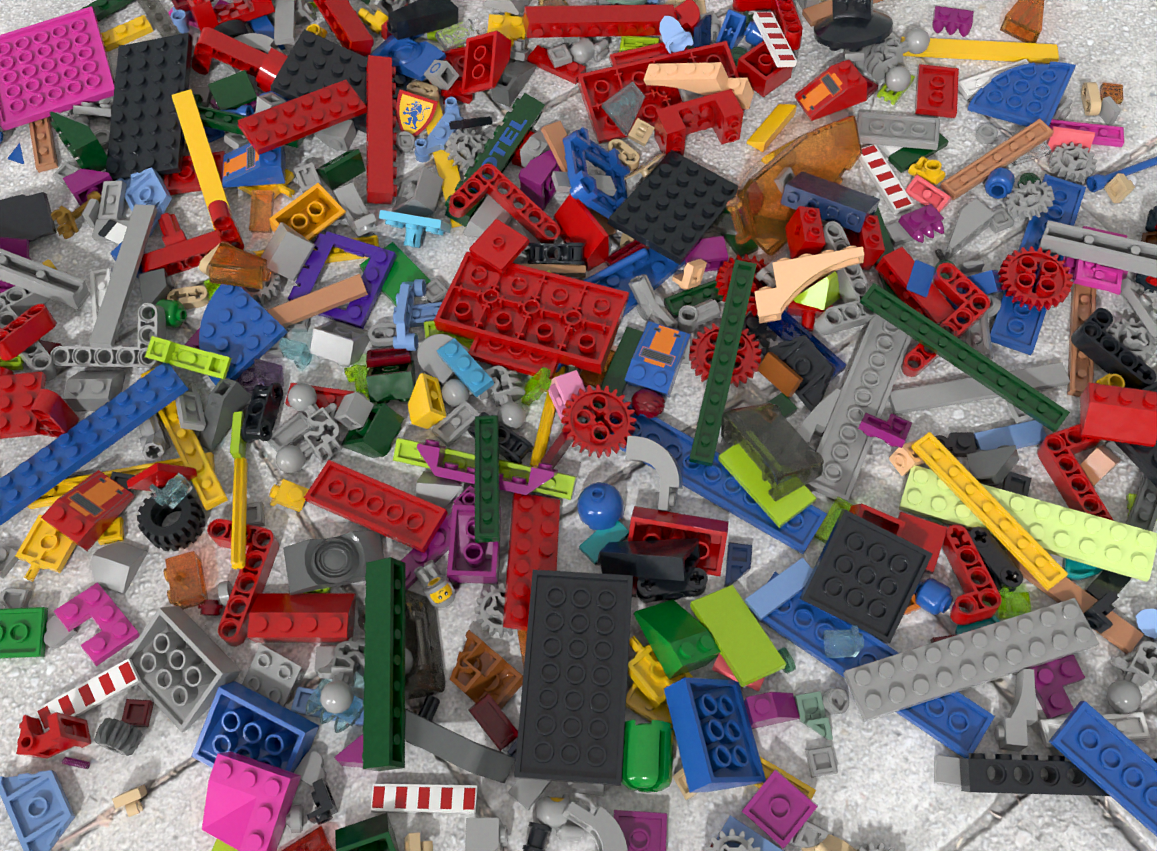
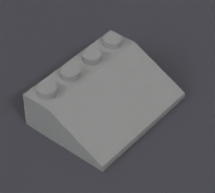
M180 606L159 608L123 660L132 659L141 679V682L137 685L181 732H185L211 707L218 687L235 681L242 671Z

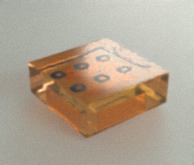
M1102 83L1100 86L1101 102L1105 97L1110 96L1116 104H1121L1123 101V85Z

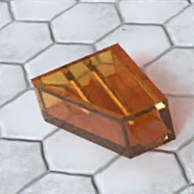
M1018 0L1006 14L1000 31L1024 43H1037L1042 31L1045 0Z
M226 243L219 244L209 262L210 283L263 289L266 281H270L271 270L267 268L266 259Z

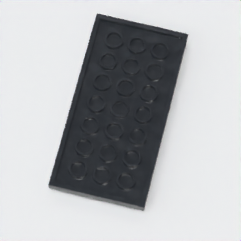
M190 33L119 46L108 158L106 162V172L110 174L113 181L119 178L129 179L131 174L141 173L143 170L151 167L160 176L182 172L185 136L171 95L189 90L193 41Z
M533 569L514 778L621 786L633 585L632 575Z

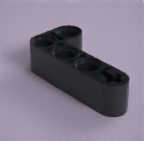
M1105 308L1096 309L1071 335V341L1074 346L1108 374L1120 375L1125 381V388L1142 390L1156 381L1154 370L1106 331L1113 322L1111 312Z

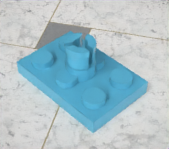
M380 210L379 218L385 220L386 225L403 229L404 225H406V235L403 243L405 246L420 248L424 229L427 232H431V234L443 236L444 232L450 233L451 224L442 220Z

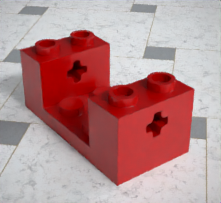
M186 0L200 32L205 27L213 29L217 25L229 20L246 22L275 12L272 0H233L232 3L226 5L219 4L214 9L210 0Z
M732 89L655 110L654 138L661 153H665L663 155L664 158L671 150L684 156L686 135L707 130L708 128L714 129L721 145L740 140L744 112Z
M799 206L785 226L791 259L799 258L803 254H821V249L826 242L819 208ZM869 215L866 218L859 233L850 229H843L851 246L863 247L864 261L860 263L862 270H870L885 251L878 216Z

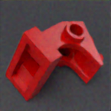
M55 712L47 716L49 731L44 733L39 718L24 715L22 722L19 724L21 730L17 741L16 754L47 759L74 746L81 748L91 744L87 720Z

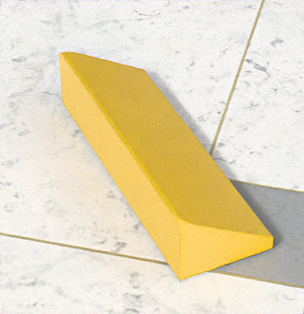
M778 104L747 140L746 144L764 152L794 117L797 105Z

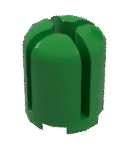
M636 720L625 721L622 784L630 790L647 793L662 791L670 787L673 774V728H671V724L664 721L651 720V723L635 725Z

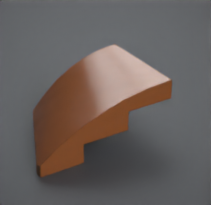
M468 630L465 635L467 640L464 649L458 654L457 664L453 668L449 680L475 703L488 693L502 710L522 686L523 675L486 645L478 636Z

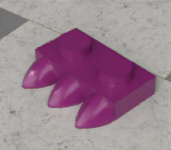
M935 6L932 28L936 33H940L945 27L949 35H953L958 29L961 36L965 37L970 33L974 11Z
M932 204L901 216L898 221L913 239L921 243L924 242V235L933 239L934 230L944 234L942 222L944 218Z

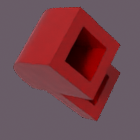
M686 0L675 7V12L681 27L685 32H690L694 39V27L701 20L700 10L693 0Z
M271 47L259 69L256 82H258L257 87L261 88L264 92L271 91V84L287 59V55Z

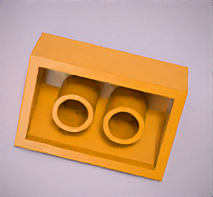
M316 183L270 217L269 221L271 230L274 233L280 222H283L310 241L343 216L346 211L319 183Z

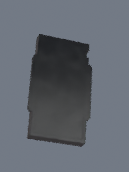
M44 192L29 196L21 194L1 199L0 237L29 239V242L37 238L56 234L47 194Z

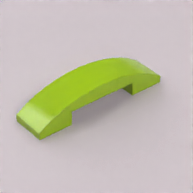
M151 336L145 355L149 359L169 363L176 367L224 380L232 359Z

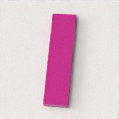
M1053 119L1049 126L1051 129L1054 126L1095 132L1092 142L1095 145L1122 147L1124 144V127Z

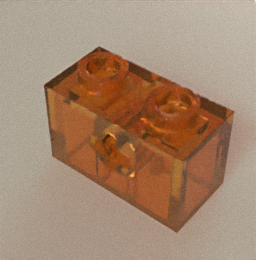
M195 551L165 559L166 568L163 569L166 581L169 582L170 590H167V597L170 604L180 606L183 610L204 604V600H208L202 561Z

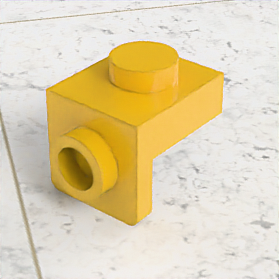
M282 479L277 485L274 484L270 490L269 497L272 498L270 505L275 506L279 504L300 512L305 502L304 496L309 489Z

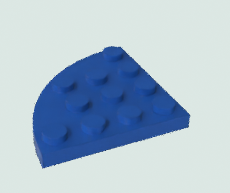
M1050 62L1049 64L1041 65L1029 63L1011 68L992 78L991 82L984 88H980L968 105V111L1026 127L1038 119H1041L1050 126L1076 65Z
M229 276L215 291L204 311L199 331V349L232 358L226 378L235 381L288 332ZM209 376L211 381L217 385L220 378Z

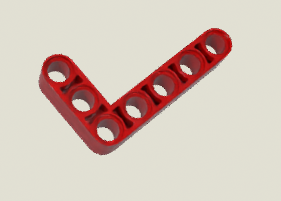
M733 0L732 8L738 12L771 9L791 50H798L801 47L803 27L793 0Z
M205 27L195 45L191 66L197 73L206 75L214 59H217L241 71L245 70L247 74L257 78L259 69L267 54L217 30Z
M492 164L481 166L450 197L449 212L454 217L460 218L465 216L488 194L540 243L555 244L560 235L558 224ZM489 174L492 179H485L482 175ZM475 188L478 193H470L468 189ZM504 188L508 193L502 194L498 189ZM460 202L464 207L457 208L454 206V203ZM514 203H521L523 208L515 207ZM529 217H536L539 222L534 223L530 221ZM545 231H551L554 237H548Z
M215 200L208 206L215 231L143 254L140 263L142 273L164 268L168 276L198 267L200 261L221 242H228L236 248L237 253L241 252L244 249V243L227 203L223 200Z
M942 263L939 265L933 276V283L959 307L939 326L960 338L983 317L990 306V299L953 264ZM946 273L950 278L944 279L940 274ZM956 288L964 289L966 294H960ZM973 303L980 304L982 309H976ZM957 318L965 319L966 324L959 323ZM919 343L906 355L902 362L901 370L908 377H916L939 355L927 353L924 350L925 346ZM908 361H915L918 364V368H911L908 365Z
M44 304L32 306L7 326L0 328V359L7 361L17 357L56 326V320Z
M40 389L30 411L41 422L39 435L58 438L77 425L79 417L60 395L48 389Z
M1080 424L1046 436L1037 449V455L1068 508L1114 521L1074 454L1094 448L1101 439L1081 437Z
M215 519L210 522L207 528L209 536L218 546L231 549L232 521ZM246 524V535L248 536L246 538L245 567L240 569L218 626L219 636L232 647L241 645L247 638L249 613L258 594L264 591L280 546L279 541L271 530ZM225 530L222 535L217 536L220 531ZM270 539V542L267 545L262 546V543L265 540ZM262 561L259 567L253 568L255 563ZM254 583L251 589L245 590L247 585ZM245 606L244 611L237 613L239 607ZM237 628L236 633L228 637L229 632Z

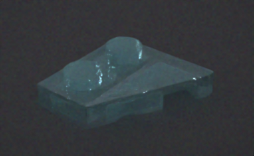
M631 82L602 104V108L625 136L628 135L645 95L634 82Z

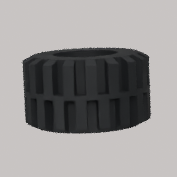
M169 486L168 490L165 487L160 488L158 493L153 491L150 493L151 497L149 499L145 498L143 500L144 506H140L138 509L140 515H137V521L140 523L138 527L145 537L158 549L162 548L168 552L170 548L173 551H179V547L185 549L189 547L188 543L196 542L197 539L195 537L197 535L201 536L203 532L200 528L205 527V521L203 520L205 514L195 498L188 491L186 492L180 487L176 489L175 486ZM181 511L180 518L174 524L162 527L164 519L169 514Z

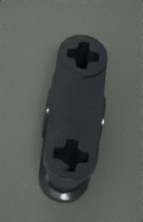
M532 242L528 245L530 247V260H528V264L560 263L566 265H585V261H583V247L586 246V243L547 244ZM556 249L558 250L557 258L554 255Z
M272 383L270 386H263L261 384L254 387L245 421L241 428V436L246 443L259 439L262 441H269L271 439L280 403L283 399V389L279 383Z
M481 412V414H480L479 416H490V415L487 414V413H485V412ZM499 423V437L506 438L503 441H499V454L509 462L522 464V459L526 454L533 451V445L524 437L517 435ZM474 424L473 426H470L467 430L468 433L475 439Z
M973 528L969 535L999 593L1003 595L1012 594L1016 587L1020 586L1023 582L1022 572L986 528Z
M694 568L685 581L640 577L637 581V596L646 603L700 596L706 590L708 576L703 569ZM693 579H696V580H697V583H700V584H699V585H696L695 582L692 581V580H693ZM644 586H649L651 591H647L646 587Z

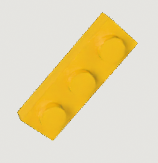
M142 15L102 32L101 35L107 53L121 45L152 33L154 30L145 15Z

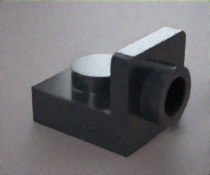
M1112 590L1102 596L1083 613L1090 627L1097 630L1100 634L1113 625L1106 615L1115 609L1112 603L1119 597Z
M322 778L312 783L315 791L311 792L315 805L317 807L321 806V808L307 814L308 820L318 825L330 821L333 818L332 815L338 812L329 785Z

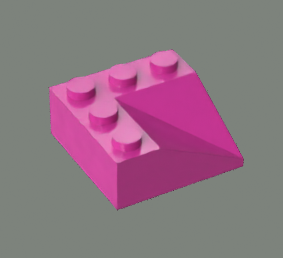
M231 751L218 753L208 780L202 830L238 851H277L286 824V816L291 809L301 775Z

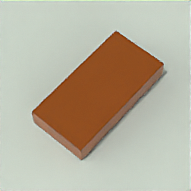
M773 352L766 354L758 368V371L787 397L793 396L803 380L801 376Z

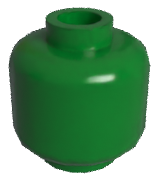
M161 299L156 303V305L162 306L165 311L166 327L178 328L186 320L187 311L180 301ZM152 309V318H153V317L155 316V310H154V309Z

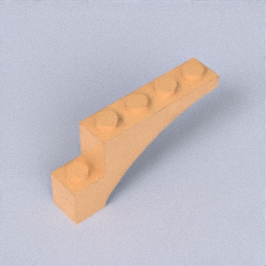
M721 62L649 64L644 77L646 85L674 87L704 96L732 89L742 109H749L754 95L748 78H728Z
M848 246L840 251L826 250L818 255L803 254L796 259L781 258L777 262H773L776 288L762 287L759 291H755L759 323L781 320V315L789 304L803 290L820 278L842 268L863 263V247Z

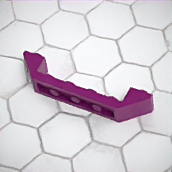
M426 439L425 442L417 444L418 451L435 476L475 484V467H467L466 470L458 468L459 464L445 462L443 465L446 446L439 445L440 441ZM539 462L538 466L531 467L529 482H526V478L513 476L512 479L504 478V474L499 472L500 490L527 495L556 476L558 470L552 469V464Z
M470 485L453 501L454 505H475V489ZM452 512L443 521L425 553L412 549L401 560L406 563L405 591L418 580L414 573L416 568L424 567V564L429 560H433L436 563L449 550Z

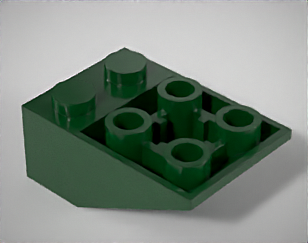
M50 112L49 114L53 118V121L50 123L57 133L61 132L59 137L64 145H70L67 149L74 159L76 157L79 158L76 160L79 167L94 171L106 169L108 156L89 126L55 112Z

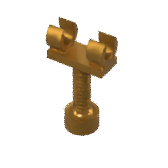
M94 190L88 194V200L72 212L61 205L59 209L51 213L53 221L56 220L58 225H60L57 228L59 236L62 234L64 239H69L73 236L74 232L77 233L79 231L75 220L82 215L90 199H96L99 203L101 202V195Z

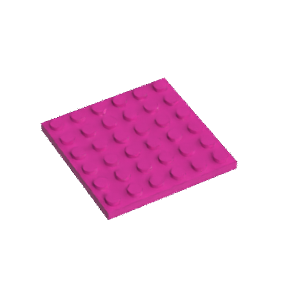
M92 6L0 35V127L3 131L51 116L50 112L62 113L71 110L73 105L81 106V102L93 103L114 96L115 81L97 17Z

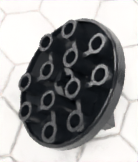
M832 0L833 14L823 18L815 25L814 38L820 44L829 47L831 51L848 49L855 52L859 51L861 47L884 43L885 39L893 31V20L882 12L874 11L873 0Z

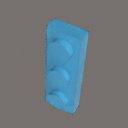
M455 338L436 350L441 359L475 397H478L494 385L493 379Z

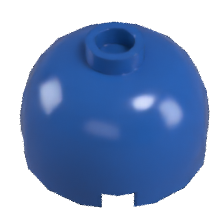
M596 482L590 484L581 492L577 502L580 520L592 530L612 528L624 516L625 506L622 495L614 486L608 483Z

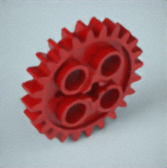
M1030 246L1028 251L1022 247L1019 252L1014 250L1012 255L1008 254L1006 259L1003 260L998 275H1000L999 282L1003 283L1000 289L1008 290L1005 296L1012 295V303L1018 300L1020 301V307L1027 304L1029 310L1033 306H1036L1038 311H1041L1043 306L1050 310L1052 305L1057 307L1060 302L1063 303L1071 292L1070 288L1073 282L1070 280L1073 275L1067 274L1070 267H1063L1065 260L1058 261V254L1053 257L1050 256L1051 250L1043 253L1042 247H1039L1038 251H1034L1032 246ZM1037 264H1038V265H1039L1038 271H1037L1036 274H1034L1035 271H1036V269H1037ZM1034 282H1035L1036 285H1035V287H1034V289H1033L1034 293H1032V286L1034 285Z
M745 254L743 259L739 255L736 256V259L730 257L728 262L724 261L722 267L720 266L715 279L717 281L715 287L719 289L718 295H724L722 301L726 302L735 260L757 264L746 315L751 311L753 316H756L755 291H759L762 287H767V284L759 281L755 276L768 264H764L763 258L757 261L755 255L752 259H749L747 254Z
M712 323L711 330L704 327V334L697 332V339L693 338V346H690L691 354H689V361H692L691 369H695V376L701 375V382L708 379L711 364L708 362L712 361L715 345L712 343L717 341L720 328ZM748 328L741 333L739 346L742 348L738 349L735 365L738 368L733 369L731 383L736 388L739 386V381L746 384L747 377L753 378L754 372H758V364L761 363L759 341H755V334L748 336Z
M597 384L595 390H592L591 386L588 385L586 392L580 388L578 396L573 393L570 398L571 401H566L565 406L567 408H563L562 415L564 417L561 419V423L566 425L563 426L562 432H569L566 440H574L573 448L577 445L581 446L579 453L586 449L588 450L589 457H591L593 452L597 453L598 458L601 457L602 452H605L606 456L610 457L611 450L617 454L620 447H626L627 437L632 436L631 434L636 429L632 426L635 424L636 419L631 417L635 410H628L631 402H623L624 394L617 397V389L610 393L609 386H606L603 391L600 389L599 384ZM593 403H600L603 408L598 409L594 407ZM577 418H585L588 423L582 424ZM610 418L617 419L620 424L611 423ZM600 433L604 436V439H597L594 434Z

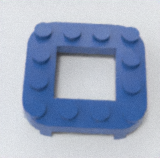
M583 127L563 138L568 170L567 175L571 185L570 194L574 199H579L587 207L592 208L609 219L628 198L624 176L630 173L629 166L622 164L618 157L620 152L616 148L609 152L589 139L588 129ZM586 160L603 170L605 176H611L616 188L614 196H608L597 189L596 179L588 175Z

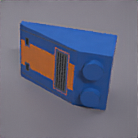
M248 143L225 154L223 158V188L284 184L286 165L284 145L258 155L253 146Z
M648 321L632 357L625 382L628 385L641 389H652L670 398L691 334Z

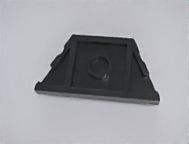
M806 335L796 337L791 341L780 342L773 347L761 348V354L764 357L768 352H773L803 378L795 394L812 412L823 399L834 373V366Z

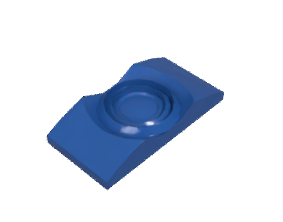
M390 35L370 54L373 56L391 57L392 66L396 67L397 72L420 81L426 78L423 74L434 60L443 61L446 58L443 51L427 41L418 43L410 38L397 40L393 35Z

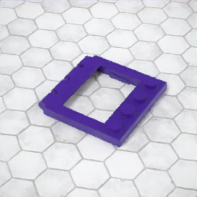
M328 231L325 235L319 233L314 242V248L318 251L313 250L304 264L309 269L302 268L295 282L300 287L293 286L287 300L291 301L311 292L332 246L360 257H369L370 260L362 275L368 295L351 301L346 310L336 307L318 314L322 317L364 329L397 255L393 251Z

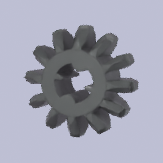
M105 718L102 724L99 725L94 740L97 744L108 750L129 756L138 748L143 734L141 730L131 724L115 718Z

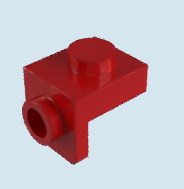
M456 80L449 90H441L443 104H445V100L448 97H454L457 101L470 104L473 100V95L461 94L462 81Z

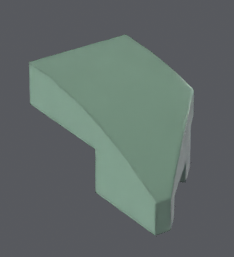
M821 691L794 695L800 722L827 740H833L829 717H826Z

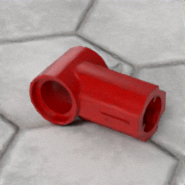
M162 214L158 222L164 235L162 239L165 246L187 240L175 214Z

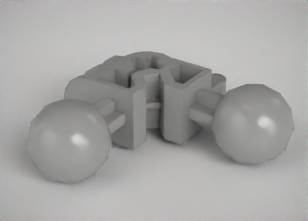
M913 29L907 34L905 41L901 43L896 38L886 39V42L877 44L872 48L871 54L864 61V67L872 75L873 79L881 80L885 78L887 88L894 92L905 90L910 84L911 75L909 70L898 66V64L903 62V53L909 51L913 54H920L928 48L930 42L928 33L922 29Z
M494 366L484 370L493 379L494 385L479 395L480 399L489 398L493 392L496 407L501 405L497 414L499 423L510 430H517L522 427L526 419V412L520 404L514 402L525 395L522 382L518 379V372L507 371L503 366ZM451 379L445 382L441 391L443 400L452 407L459 406L468 400L469 395L473 394L460 379Z
M305 383L296 384L290 389L288 402L295 410L304 411L307 414L308 425L312 430L316 431H309L304 434L305 441L299 446L287 445L278 451L276 464L285 473L300 471L305 464V457L314 452L321 463H324L322 457L325 454L332 457L331 450L334 448L339 451L342 450L338 444L340 438L337 420L334 419L337 405L331 403L327 407L319 409L316 405L317 393L315 389ZM325 430L333 431V436L325 435Z
M350 637L349 641L339 643L335 648V655L330 663L318 669L319 678L332 679V682L326 684L320 694V702L327 712L334 714L342 713L351 706L354 694L350 686H355V672L357 671L361 676L364 675L365 638H360L356 642L353 641V637ZM405 648L406 675L413 666V656L407 648Z
M1157 637L1153 642H1143L1134 651L1122 657L1116 656L1112 660V664L1123 671L1121 675L1125 677L1124 680L1113 682L1108 687L1106 698L1114 710L1121 713L1136 711L1142 700L1139 686L1142 687L1151 678L1157 681Z

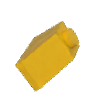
M424 373L418 376L408 402L411 424L429 429L447 417L438 378Z

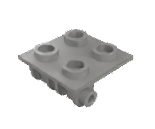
M261 643L242 685L284 707L296 680L301 681L305 672L302 671L303 666Z

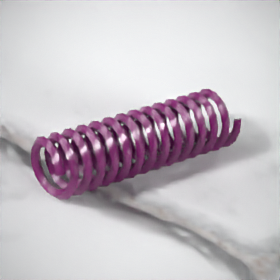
M65 757L66 759L62 760V764L64 761V764L88 769L90 763L84 760Z

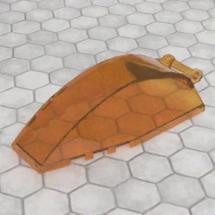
M848 116L827 123L786 142L761 158L745 173L739 183L737 194L726 203L727 210L731 213L735 227V240L737 244H744L752 239L767 255L772 256L788 242L785 226L796 210L781 204L782 194L774 179L785 167H791L795 176L803 171L840 185L843 181L841 176L845 170L850 171L862 154L855 116ZM739 208L741 209V213H742V216H743L745 228L743 227V223H742V220H741Z

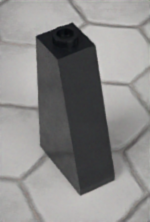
M417 0L388 13L387 29L397 40L457 26L458 7L451 0Z
M699 538L608 542L599 552L598 563L601 565L602 574L632 575L633 577L685 581L700 562Z

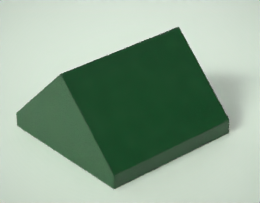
M245 70L207 85L219 110H233L257 100V95Z
M359 149L348 150L316 169L318 175L331 190L338 188L366 171Z

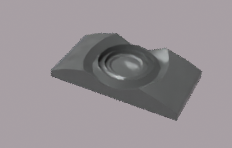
M373 530L354 531L327 539H309L283 548L290 595L366 581V562L384 559L380 534Z

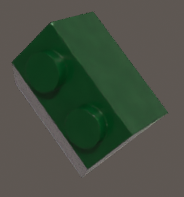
M414 360L406 364L369 368L366 380L370 402L386 404L390 400L397 399L400 402L409 401L416 384Z
M384 403L374 405L364 426L354 430L349 429L341 446L371 458L384 457L391 450V443L394 437L401 431V424L404 418Z
M387 812L335 830L336 851H399Z

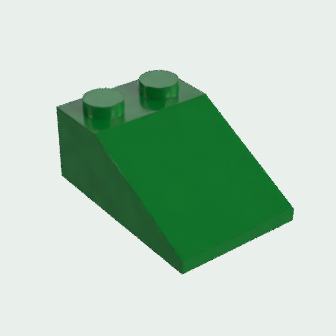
M673 599L633 613L668 679L707 666L721 652L709 630Z

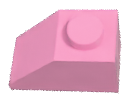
M577 370L557 376L545 384L560 420L564 417L562 411L563 408H567L565 406L566 401H571V395L574 393L578 396L580 388L584 392L586 391L583 380Z

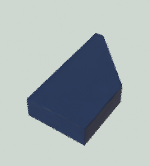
M705 15L694 27V48L710 45L711 15Z
M728 542L724 587L732 585L750 571L752 545Z

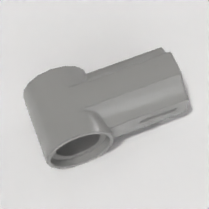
M709 299L695 306H683L679 310L678 330L692 333L697 326L720 317L721 312L716 300Z

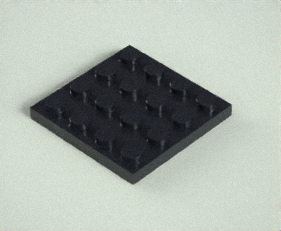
M842 509L799 599L890 643L933 553Z

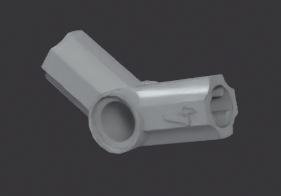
M642 274L631 279L628 284L638 303L636 309L641 318L645 321L649 320L650 322L676 329L678 322L665 309L664 302L654 292L647 275Z
M156 413L139 425L142 436L140 438L143 448L142 454L145 460H151L152 462L161 460L162 454L166 449L170 448L169 440L161 428Z

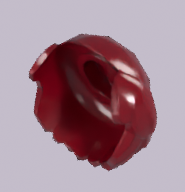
M640 389L631 398V405L637 416L643 414L647 418H654L664 411L665 400L663 395L652 389Z

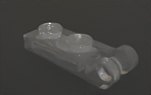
M475 16L437 31L435 37L446 52L466 44V38L485 34L487 31L485 27L482 28L480 25L481 21Z

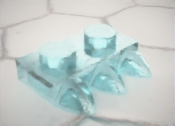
M323 678L307 701L306 715H312L322 708L320 714L321 724L328 723L337 717L334 724L335 733L342 732L349 726L353 727L364 710L363 700L354 695L353 702L346 711L337 714L327 712L320 702V694L324 686L331 681Z

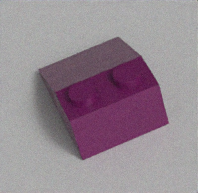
M551 149L529 161L527 166L522 168L519 173L520 190L543 211L557 192L551 177L553 171L562 172Z
M453 505L447 577L453 583L498 584L500 541L476 543L475 505ZM500 506V532H501V506Z

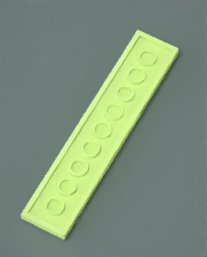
M914 466L910 469L899 510L950 525H961L968 530H972L975 527H984L995 537L931 469ZM982 484L1048 553L1147 582L1150 579L1157 548V533Z

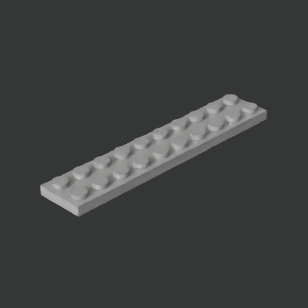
M879 315L874 316L867 326L803 482L808 489L844 504H847L873 439V437L864 434L858 427L865 412L881 418L912 337Z
M1072 598L846 670L843 674L862 719L866 722L1020 672L1023 668L1029 669L1094 648L1100 643L1076 599Z

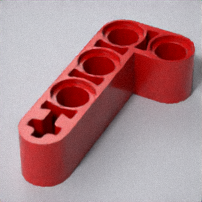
M961 525L949 526L942 549L965 593L958 596L950 610V618L958 625H968L993 617L1002 601L1001 595L966 528ZM972 580H976V581H978L980 584H976V583H974ZM983 601L990 603L991 606L985 605ZM959 607L965 608L968 613L963 612Z

